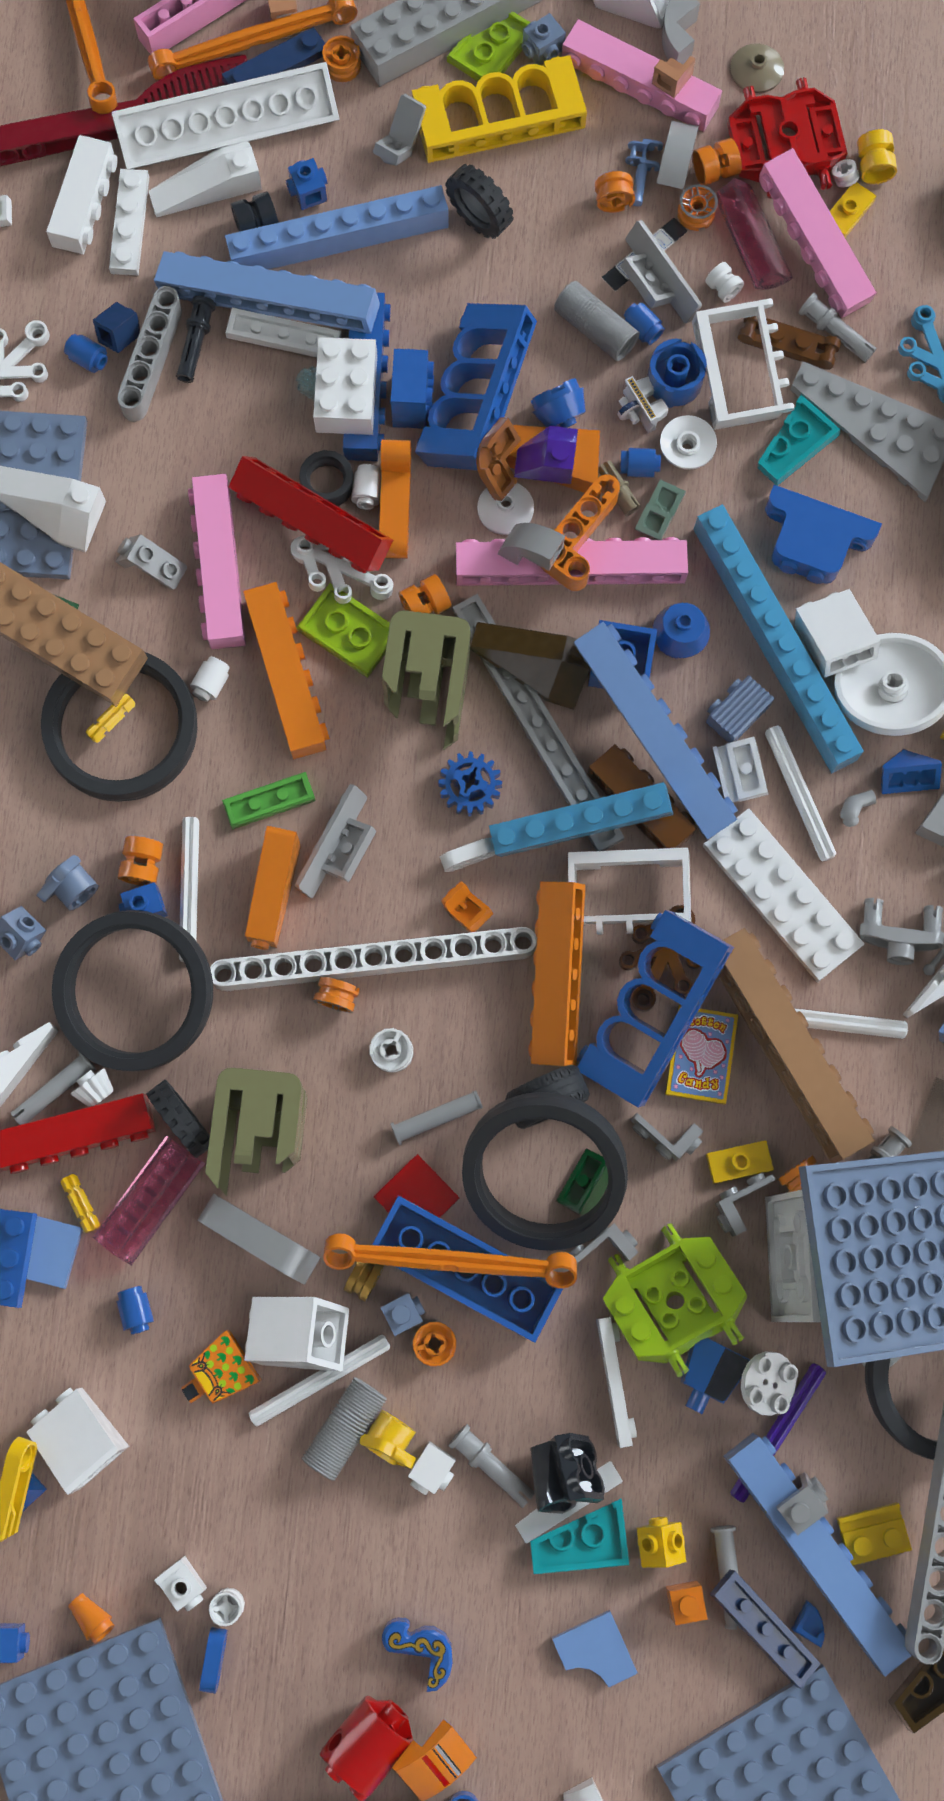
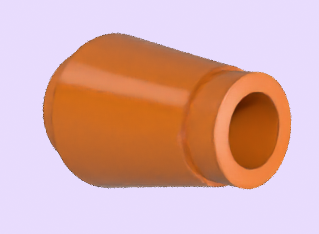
M84 1593L78 1595L68 1606L86 1640L91 1639L94 1644L105 1638L115 1626L111 1621L112 1616L86 1597Z

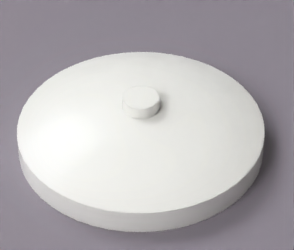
M902 633L879 634L877 636L880 640V647L877 659L835 674L834 689L839 707L853 723L867 731L888 736L913 734L930 727L944 715V654L936 646L922 638Z

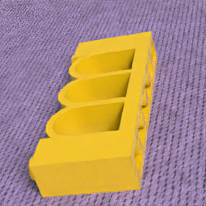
M570 55L553 57L550 60L544 61V66L538 64L525 65L515 72L513 79L507 74L492 72L484 75L477 82L476 87L469 82L459 80L447 83L441 90L438 84L421 86L418 89L412 90V98L426 106L419 133L428 163L584 129L586 127L587 110ZM527 86L542 88L548 95L552 109L526 115L519 92ZM491 94L505 96L512 104L515 118L489 123L482 100ZM455 102L467 103L473 108L479 126L451 132L445 109Z

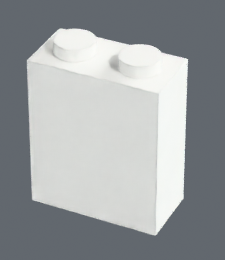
M850 589L840 593H832L826 598L815 602H807L801 607L796 608L795 627L824 678L878 658L880 640Z

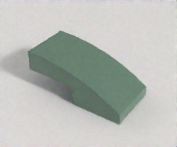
M660 479L649 503L644 508L635 530L656 540H662L686 491Z

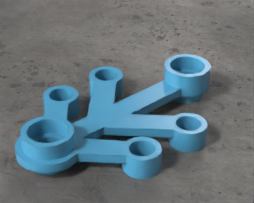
M922 305L915 309L911 317V324L916 330L923 331L930 352L918 347L916 340L912 337H904L901 340L898 352L902 356H910L918 360L909 366L907 371L908 378L912 381H920L936 389L940 401L944 403V351L933 324L936 315L932 307ZM921 313L926 314L928 318L922 317ZM908 344L912 349H906L903 345ZM924 364L936 369L940 378L926 372ZM912 369H918L921 374H915Z

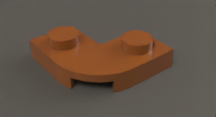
M500 417L484 436L478 447L476 457L479 476L492 498L498 501H502L518 482L505 459L521 439L510 419Z

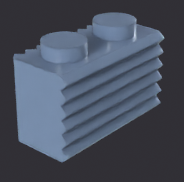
M749 675L743 681L737 679L728 688V697L723 702L717 699L707 710L710 715L706 723L728 743L737 741L765 713L774 700V697Z

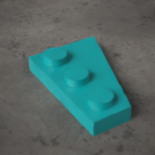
M800 395L791 414H788L777 436H774L760 458L758 469L778 486L840 435V428L803 395Z
M622 1498L531 1540L533 1575L628 1566L629 1556Z

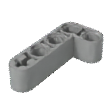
M214 1193L197 1220L304 1285L321 1258Z

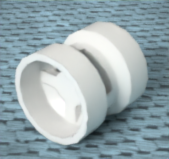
M726 262L717 265L705 280L711 289L718 291V297L724 303L733 299L744 286V281L739 276L731 274L732 269Z
M226 1588L218 1592L209 1605V1614L213 1622L219 1626H229L235 1623L244 1610V1598L234 1588Z

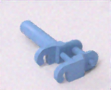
M643 139V142L630 141L628 143L631 153L630 156L626 157L625 162L630 166H637L633 188L635 193L634 206L642 205L647 171L650 172L652 167H654V171L660 170L658 162L647 160L646 153L653 151L655 147H657L658 151L663 150V143L660 141ZM636 152H642V157H637Z

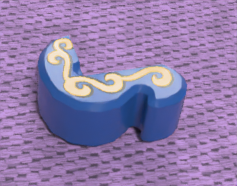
M397 1617L388 1621L382 1633V1642L388 1652L431 1658L427 1692L437 1691L447 1682L453 1664L452 1643L446 1633L435 1626H422L409 1632L410 1620L407 1618Z

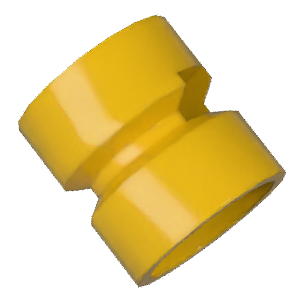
M876 129L861 135L857 141L858 156L861 158L860 171L862 181L868 184H880L891 180L897 173L892 133L888 130Z

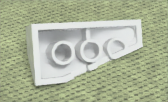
M0 466V502L26 518L30 524L37 529H41L58 544L86 553L106 503L100 487L71 478Z
M50 1022L18 1040L13 1045V1051L9 1052L6 1050L0 1053V1107L59 1032Z

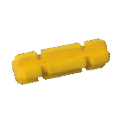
M125 693L117 707L111 705L97 719V723H93L86 730L87 736L96 743L100 742L106 736L104 733L106 731L110 732L125 717L124 713H129L135 707L134 700Z
M75 1174L64 1177L60 1183L64 1192L69 1194L67 1198L77 1218L81 1219L79 1223L83 1231L90 1233L100 1227L99 1220L96 1215L92 1214L94 1210L84 1189L79 1187L81 1183Z

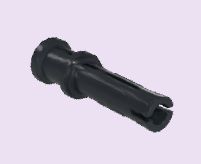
M193 296L191 300L193 305L191 316L186 320L188 333L176 373L177 379L185 383H192L194 381L203 339L210 332L211 325L209 322L211 314L216 310L217 306L212 299L205 296Z

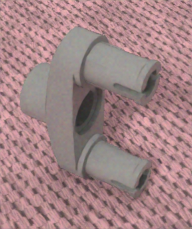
M874 898L864 900V922L860 925V939L866 943L886 948L887 962L895 965H909L914 963V952L932 951L943 947L944 933L941 931L943 908L941 906H936V910H934V905L924 907L923 931L882 925L884 901L878 898L876 903H874Z

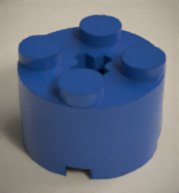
M670 339L658 345L651 357L647 377H649L654 389L652 396L656 400L662 399L668 408L686 405L692 402L701 392L707 362L703 351L696 344L682 342V339Z

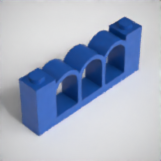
M467 303L464 315L460 319L459 328L461 332L457 335L453 344V353L457 361L446 368L441 377L440 385L445 395L439 398L431 407L428 416L430 427L423 428L416 445L415 452L427 466L477 470L476 457L478 447L484 436L499 418L505 416L537 320L526 305ZM483 345H502L497 359L471 358L472 354ZM472 379H490L485 394L458 392L466 382ZM459 414H478L473 430L446 428L449 421Z
M665 910L663 914L659 913L652 922L651 929L653 932L650 937L656 941L647 945L640 954L638 969L642 978L627 982L619 992L617 1006L621 1016H613L605 1020L599 1027L596 1036L597 1043H590L589 1047L585 1045L577 1057V1061L580 1062L577 1066L580 1073L638 1108L645 1106L734 949L732 945L669 910ZM666 947L703 967L687 997L654 977L650 963L653 955L658 950ZM641 985L650 986L682 1005L666 1034L639 1019L632 1012L630 998L637 987ZM620 1022L628 1023L660 1042L645 1071L613 1051L609 1036L616 1024Z

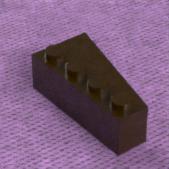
M944 1651L941 1659L934 1664L919 1662L888 1700L904 1726L912 1733H916L944 1712Z

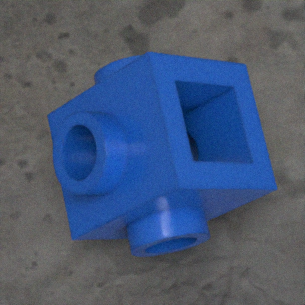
M314 158L298 161L288 167L289 179L286 180V185L290 196H296L301 210L327 202L325 185L328 182L326 174L322 167H317Z

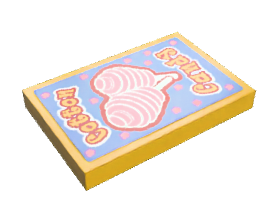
M678 1005L677 1013L682 1005ZM699 1009L670 1060L665 1095L722 1105L726 1104L738 1022L737 1014Z

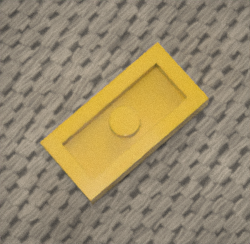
M857 182L847 189L830 210L845 238L873 205L877 197Z
M766 1140L706 1154L713 1184L774 1170Z

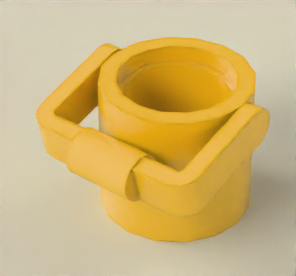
M381 1410L367 1434L361 1436L360 1444L392 1465L412 1469L417 1459L405 1451L416 1431L385 1410Z

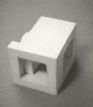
M186 1556L154 1580L162 1588L177 1612L185 1607L187 1612L203 1600L200 1594L207 1588ZM178 1582L186 1584V1593H178L176 1590Z

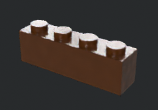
M616 744L590 765L587 773L607 796L654 785V779L651 774L645 769L640 770L633 763L634 758L625 748L620 749ZM670 794L669 799L673 815L635 824L658 849L680 848L694 835L697 829L694 826V819L686 811L681 812L674 805L675 801Z

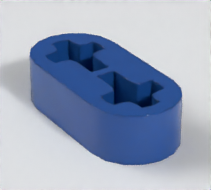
M215 1627L210 1629L199 1691L213 1694L217 1692L227 1642V1629Z

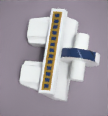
M631 376L625 379L627 385L623 390L625 397L619 400L622 408L617 414L620 420L630 419L633 425L641 421L647 433H650L656 429L657 422L667 416L668 407L662 399L651 404L648 402L647 397L653 395L654 392L649 377L636 381Z

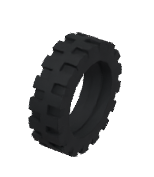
M463 164L447 179L445 187L447 188L446 194L450 197V203L456 207V212L465 219V223L474 227L477 233H482L486 238L491 237L495 239L514 220L512 216L513 210L509 207L510 202L507 197L503 196L502 189L499 186L497 187L494 184V180L490 176L487 177L481 169H476L475 166L470 164L468 166Z
M164 1079L146 1093L148 1099L171 1128L172 1132L195 1158H198L208 1150L210 1135L167 1080Z

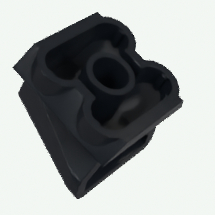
M574 1433L556 1435L550 1441L530 1448L538 1512L563 1514L574 1508L577 1502L599 1503L604 1500L605 1487L603 1479L597 1471V1454L589 1436Z

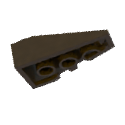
M476 623L470 650L498 669L504 668L517 677L515 680L520 684L524 685L526 683L539 692L538 696L545 701L574 710L590 667L573 644L577 640L576 638L489 623Z

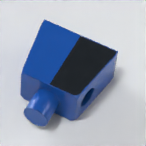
M709 1338L697 1342L689 1349L685 1363L689 1371L686 1374L683 1373L681 1383L693 1388L685 1406L703 1414L710 1398L724 1404L742 1379V1374L750 1359Z

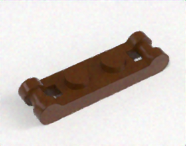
M757 316L744 318L743 322L745 325L739 331L738 340L744 344L764 350L761 335L754 331L755 328L759 329ZM766 318L767 324L777 323L778 331L769 333L773 352L783 351L785 357L806 362L822 369L830 370L834 367L836 361L834 355L841 346L839 338L835 336L825 337ZM818 348L824 350V352L820 354L816 353L815 350Z

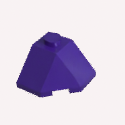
M548 426L520 446L517 450L514 477L571 484L578 429Z

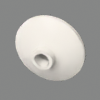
M686 415L671 420L664 427L660 438V447L664 457L672 465L681 469H696L704 466L712 459L717 447V438L713 428L705 420L696 416ZM689 444L692 449H685L682 445Z
M518 483L514 485L502 501L494 500L487 488L480 495L477 506L478 516L482 524L496 534L509 535L516 524L530 523L534 514L532 496L526 488ZM509 501L511 505L504 507L501 505V502Z

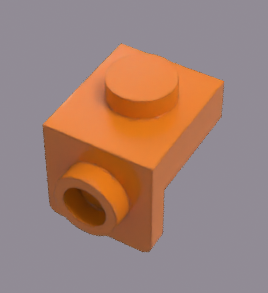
M462 881L450 889L441 900L448 914L470 933L476 932L493 915L492 910L472 894L467 885Z

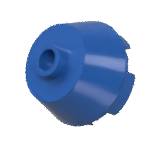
M576 378L565 381L562 385L551 390L548 389L531 400L534 408L532 413L545 427L560 426L568 428L577 423L575 418L586 412L584 388L579 387Z
M677 603L667 606L659 612L654 620L653 629H657L655 642L659 649L671 658L692 657L701 652L709 641V622L702 611L693 604Z

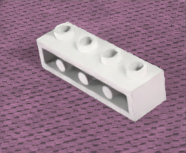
M79 135L46 231L52 247L84 255L87 244H91L95 220L98 221L101 215L102 198L107 196L109 191L111 172L114 173L117 167V156L114 155L111 142Z

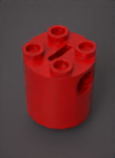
M365 1696L319 1753L321 1758L328 1764L325 1768L327 1774L337 1783H340L342 1780L350 1786L351 1793L358 1800L365 1801L389 1774L393 1765L413 1741L408 1716L390 1699L387 1701L376 1700L370 1696Z

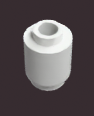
M362 464L357 467V471L354 473L351 500L357 504L358 508L369 510L380 503L381 474L377 466Z
M210 656L207 661H203L190 684V687L194 690L192 694L204 702H208L209 699L216 700L229 677L227 672L230 667L223 661Z

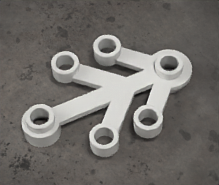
M39 320L29 322L25 328L26 338L5 359L4 347L8 344L9 340L6 332L0 328V335L3 336L2 340H0V380L32 378L35 382L41 383L48 378V371L42 363H34L32 366H15L35 346H43L48 342L50 334L45 323ZM37 334H43L39 338H34ZM37 370H43L41 375H34ZM15 382L11 386H0V397H12L17 402L25 401L28 398V390L22 382ZM23 389L21 394H15L16 390Z
M305 536L297 537L291 543V554L296 561L305 565L309 577L308 584L311 590L319 592L326 586V577L322 572L318 571L317 561L326 566L334 587V598L340 604L348 603L352 596V589L349 585L345 584L342 574L370 586V593L377 600H386L392 595L393 581L386 574L375 576L369 572H359L351 567V561L346 558L339 559L324 552V550L329 548L323 544H313L306 540ZM301 547H308L309 549L303 550ZM315 579H319L322 582L320 584H315L312 581ZM377 583H385L386 585L379 586ZM344 591L347 595L340 596L338 593Z

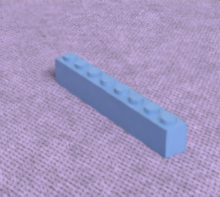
M442 185L236 232L225 235L231 261L251 267L258 265L269 270L449 228V211Z
M179 251L175 253L163 252L154 278L158 289L164 286L172 287L177 291L179 299L191 301L193 296H205L221 307L237 308L369 334L372 332L380 306L375 288L365 284L352 285L337 279L332 281L324 280L313 275L302 276L292 274L286 270H268L258 265L251 267L240 265L234 261H217L207 256H189Z
M603 621L574 641L573 644L688 814L694 819L703 836L708 840L738 820L734 815L738 810L728 796L723 799L717 790L721 785L712 772L706 774L701 766L705 761L695 747L690 750L684 740L688 736L679 723L673 725L667 716L671 713L667 704L662 698L656 700L651 692L655 687L645 673L641 676L634 667L638 664L637 660L629 649L623 651L617 642L621 639L617 630L612 624L606 626Z
M752 1433L723 1457L872 1664L886 1677L911 1657L905 1647L906 1629L901 1623L896 1626L889 1616L893 1613L892 1609L881 1596L876 1598L871 1592L870 1588L873 1586V1583L862 1569L857 1572L850 1561L854 1557L842 1542L837 1545L831 1536L835 1531L824 1516L797 1536L777 1509L778 1504L798 1490L792 1482L796 1477L784 1462L781 1465L773 1456L777 1451L767 1437L760 1438Z

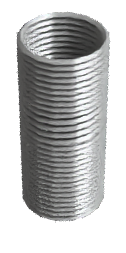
M577 281L568 284L554 304V310L616 361L623 359L631 351L639 338V331Z
M353 1377L352 1383H350L341 1399H339V1404H336L337 1407H334V1410L328 1416L329 1418L321 1427L322 1429H319L320 1432L312 1440L313 1443H311L307 1451H305L306 1454H303L304 1456L302 1457V1460L308 1466L332 1481L338 1478L337 1475L345 1467L344 1464L352 1456L351 1453H354L353 1450L359 1445L361 1436L367 1432L366 1429H369L368 1426H371V1423L375 1420L374 1417H376L385 1401H387L384 1395L356 1377Z

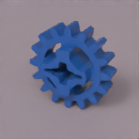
M469 751L468 758L465 759L460 753L457 754L456 763L449 759L447 761L449 770L441 769V776L446 779L438 780L439 787L445 788L440 792L441 798H449L446 806L450 808L456 805V814H460L465 809L467 810L468 817L472 816L475 809H477L480 815L484 814L483 806L485 805L492 809L494 807L492 798H500V792L496 789L502 788V781L495 780L500 777V769L492 771L494 761L490 760L485 763L484 754L482 753L476 759L472 751ZM464 767H470V768H468V769H466V770H463V771L460 770V769H462V768H464ZM482 771L488 776L490 785L487 781L483 780L481 776ZM475 775V785L468 788L466 792V783H469ZM451 783L454 787L458 788V797L453 793L450 785ZM477 797H480V798H481V799H479V800H477V801H471V802H470V800H472V799H474V798H477Z

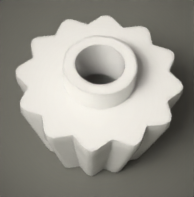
M103 1068L96 1074L92 1070L87 1072L76 1081L80 1086L72 1091L71 1095L88 1107L97 1105L114 1091L106 1069Z

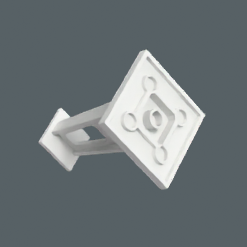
M802 1190L765 1197L771 1322H821Z

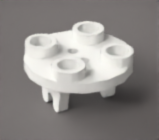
M765 1351L755 1355L747 1363L742 1374L741 1391L743 1400L751 1410L760 1415L772 1416L777 1413H786L795 1393L798 1369L786 1357L777 1352Z

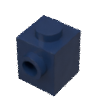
M115 302L93 319L98 343L117 353L121 352L139 337L140 326L137 313L118 302Z

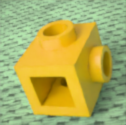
M654 1517L648 1519V1525L636 1528L642 1568H667L687 1562L681 1522H668L667 1517Z

